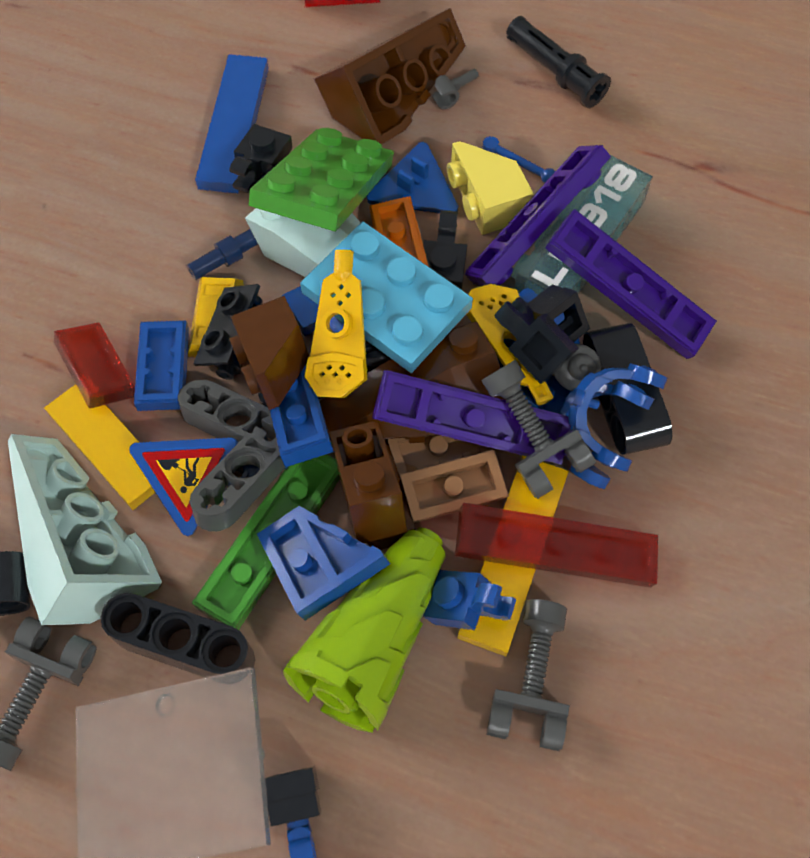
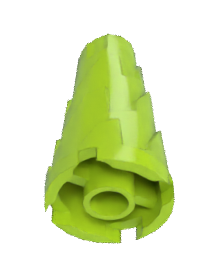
M417 528V530H408L407 533H404L384 554L389 560L390 565L349 591L337 609L323 618L297 654L291 657L284 668V677L289 685L308 703L313 695H315L324 703L320 711L336 721L360 731L373 733L375 728L378 731L385 719L405 669H403V666L423 625L420 620L432 597L434 581L446 557L445 550L442 547L443 541L436 533L427 528Z

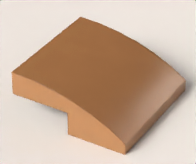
M442 435L425 436V442L409 443V438L386 439L401 478L402 491L413 523L506 499L509 496L495 451H490V448L487 446L454 440V438Z

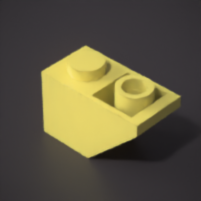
M461 141L452 143L451 162L447 163V174L452 187L459 188L463 196L462 202L467 218L470 221L475 220L482 235L505 228L534 195L517 161Z

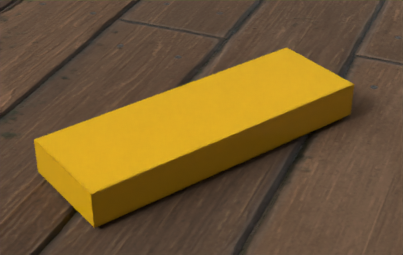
M83 379L44 407L49 416L132 511L156 493L129 451L130 446L133 443H139V441Z

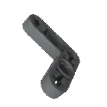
M195 380L184 385L179 391L178 402L183 419L188 424L216 438L232 437L238 441V444L195 487L190 495V505L196 524L210 532L221 531L232 526L285 466L280 456L268 407L212 381ZM237 415H244L250 418L246 424L241 426L226 424L230 418ZM244 465H254L260 468L258 473L249 478H240L234 475V472ZM222 501H224V505L222 507L219 506V504ZM208 504L212 505L209 509H206Z

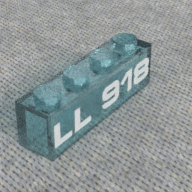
M610 155L611 158L600 169L602 174L599 179L588 188L582 189L558 215V219L553 226L549 225L535 242L536 248L530 256L527 254L521 256L512 273V278L516 279L514 289H517L518 293H520L525 288H530L539 295L553 284L561 288L566 287L575 290L579 295L587 281L546 250V245L574 208L617 242L644 204L653 176Z

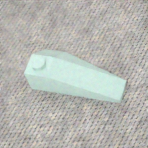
M257 208L245 217L263 255L303 277H306L361 223L351 213L339 229L334 232Z
M11 434L8 439L26 579L41 625L91 624L100 619L103 607L114 596L122 593L145 596L157 590L162 581L146 545L136 533L127 535L114 519L118 513L110 501L100 502L86 484L89 481V476L60 441L55 438Z

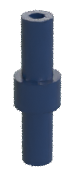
M251 229L234 238L229 235L215 243V249L187 264V269L194 280H197L223 264L229 267L243 259L242 253L255 247L258 243Z

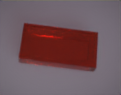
M99 322L54 331V343L89 409L134 398L135 385Z

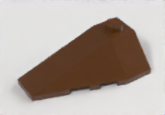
M449 8L314 78L333 119L361 139L374 140L382 145L408 128L413 121L411 117L419 105L425 104L431 96L429 91L434 86L436 79L439 76L446 75L466 45L452 10Z
M476 321L453 328L412 373L391 359L368 372V380L347 397H325L320 400L328 433L376 421L372 416L384 370L490 396L481 380L498 371L500 366L496 352ZM494 396L495 398H499V399H502V400H507V399H504V398L501 397V396ZM378 420L384 439L409 438V443L425 442V436H437V434Z

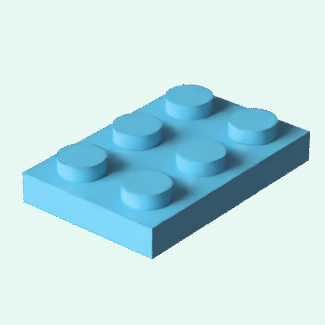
M363 221L300 282L302 293L319 305L323 279L334 272L335 250L354 251L352 274L361 280L365 340L410 373L421 364L471 310L473 298ZM340 314L334 316L344 324V319Z

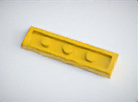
M541 462L539 466L550 481L553 490L538 499L535 498L517 470L480 572L492 584L502 587L500 596L514 597L516 599L511 619L500 620L479 616L475 630L460 628L457 637L459 640L505 657L508 654L569 472Z

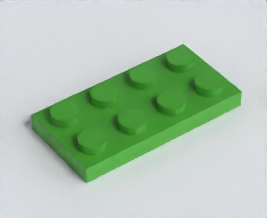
M316 129L250 188L249 206L336 232L392 167L394 151L382 148V145L374 140H354L344 137L336 129Z

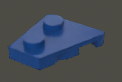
M301 506L296 507L257 533L296 613L304 620H307L390 565L389 560L380 549L373 545L372 547L367 546L353 538L347 531L334 524L323 522L316 514Z

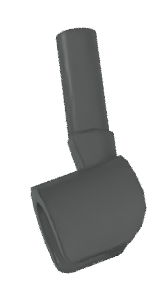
M472 69L452 80L445 75L439 76L435 81V87L438 91L434 92L432 96L438 106L443 110L454 106L460 97L458 92L460 87L478 78V71Z

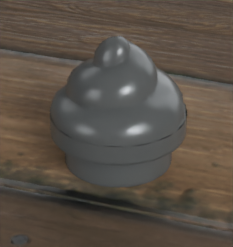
M576 344L579 349L554 374L556 381L562 387L573 391L590 372L597 373L601 371L600 357L589 346Z

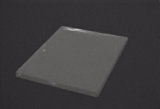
M250 667L76 707L77 787L75 793L77 796L78 858H205L271 845L263 761L265 751L262 748L255 669Z

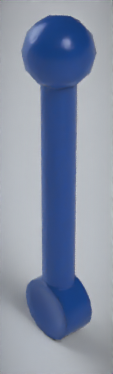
M489 136L483 140L484 150L517 161L519 166L540 176L544 184L556 172L551 168L543 169L499 145V140L496 137Z

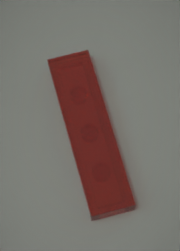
M463 502L459 509L455 556L651 588L657 584L658 535Z

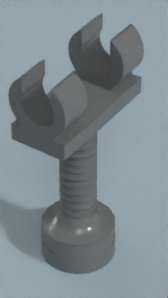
M514 360L481 381L491 397L501 396L507 399L506 403H509L508 406L514 412V416H517L516 419L520 420L518 423L522 425L521 428L525 429L526 436L530 437L529 441L532 442V446H535L534 453L514 465L533 496L538 499L553 490L550 481L539 466L544 460L564 450L574 469L580 473L596 464V461L577 429H572L555 440L549 438L550 435L546 434L547 430L544 429V425H541L542 422L538 421L539 417H535L537 414L533 412L534 409L531 408V404H528L529 401L523 395L524 392L520 391V384L525 375L517 361Z
M541 599L526 601L523 623L531 627L533 634H531L532 639H530L531 644H529L530 649L528 650L529 654L526 662L528 665L525 667L527 670H525L523 691L521 694L499 689L495 690L486 735L506 739L509 735L513 709L544 715L540 747L555 751L562 750L570 705L544 700L541 694H543V683H545L543 678H546L545 673L547 672V657H549L551 637L554 632H561L565 627L567 608L565 606Z
M30 616L20 624L13 644L10 643L5 651L16 661L30 666L29 670L31 671L27 673L28 677H25V682L21 684L22 687H19V692L16 693L17 697L13 698L14 702L10 703L11 707L7 709L9 713L4 714L6 718H2L1 721L3 723H0V767L9 771L12 770L22 752V749L16 744V735L22 729L21 724H25L24 719L28 718L27 714L31 713L30 709L34 707L32 704H36L37 701L35 699L39 698L38 694L42 693L41 689L45 687L43 684H47L48 681L46 679L55 676L79 686L83 679L82 675L91 665L97 647L92 645L91 641L74 635L65 645L59 663L38 655L49 640L51 628L41 625L40 620Z

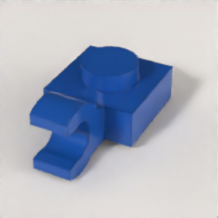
M439 570L432 597L423 617L434 625L475 630L479 616L510 620L516 599L514 597L500 596L502 587L492 584L480 573Z

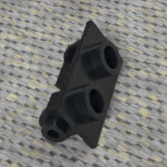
M259 284L223 289L207 331L201 340V346L193 363L195 366L215 365L217 367L216 374L226 380H232L234 375L241 373L242 364H239L229 340L230 337L238 335L230 316L263 303V300L257 296L261 287Z

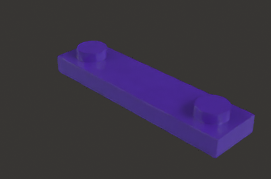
M602 145L578 146L467 268L465 273L467 278L474 285L478 286L488 284L501 285L513 273L514 268L512 266L577 194L599 179L602 174L600 169L611 158Z
M575 208L567 215L545 247L551 254L686 359L692 358L697 354L717 322Z
M384 370L372 416L373 419L524 456H529L535 452V446H532V442L529 441L530 437L526 436L525 429L521 428L522 425L518 423L520 420L516 419L517 416H514V412L511 411L506 400ZM531 407L534 409L533 412L537 414L535 417H539L538 421H541V425H544V429L547 430L546 434L550 435L549 438L555 440L571 430L572 425L569 424L568 416ZM561 450L544 461L562 465L565 452Z

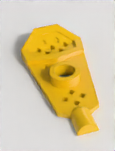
M335 250L334 272L323 279L311 353L307 359L304 376L317 397L345 398L368 380L361 280L352 274L354 251ZM340 314L344 319V327L340 332L334 333L330 329V320L333 316Z
M494 284L471 289L468 295L473 298L471 310L466 314L470 321H476L503 366L514 360L517 361L525 375L520 385L528 386L538 406L551 401L554 397L546 382L540 384L504 344V339H512L514 341L517 339L494 316L505 302L509 301L512 304L517 297H520L517 289Z

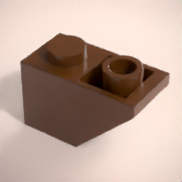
M285 296L230 316L238 334L229 338L240 365L246 362L250 363L241 367L252 395L262 392L269 410L280 405L307 364L309 357L299 325Z
M378 420L329 432L356 540L368 543L407 533L402 493Z

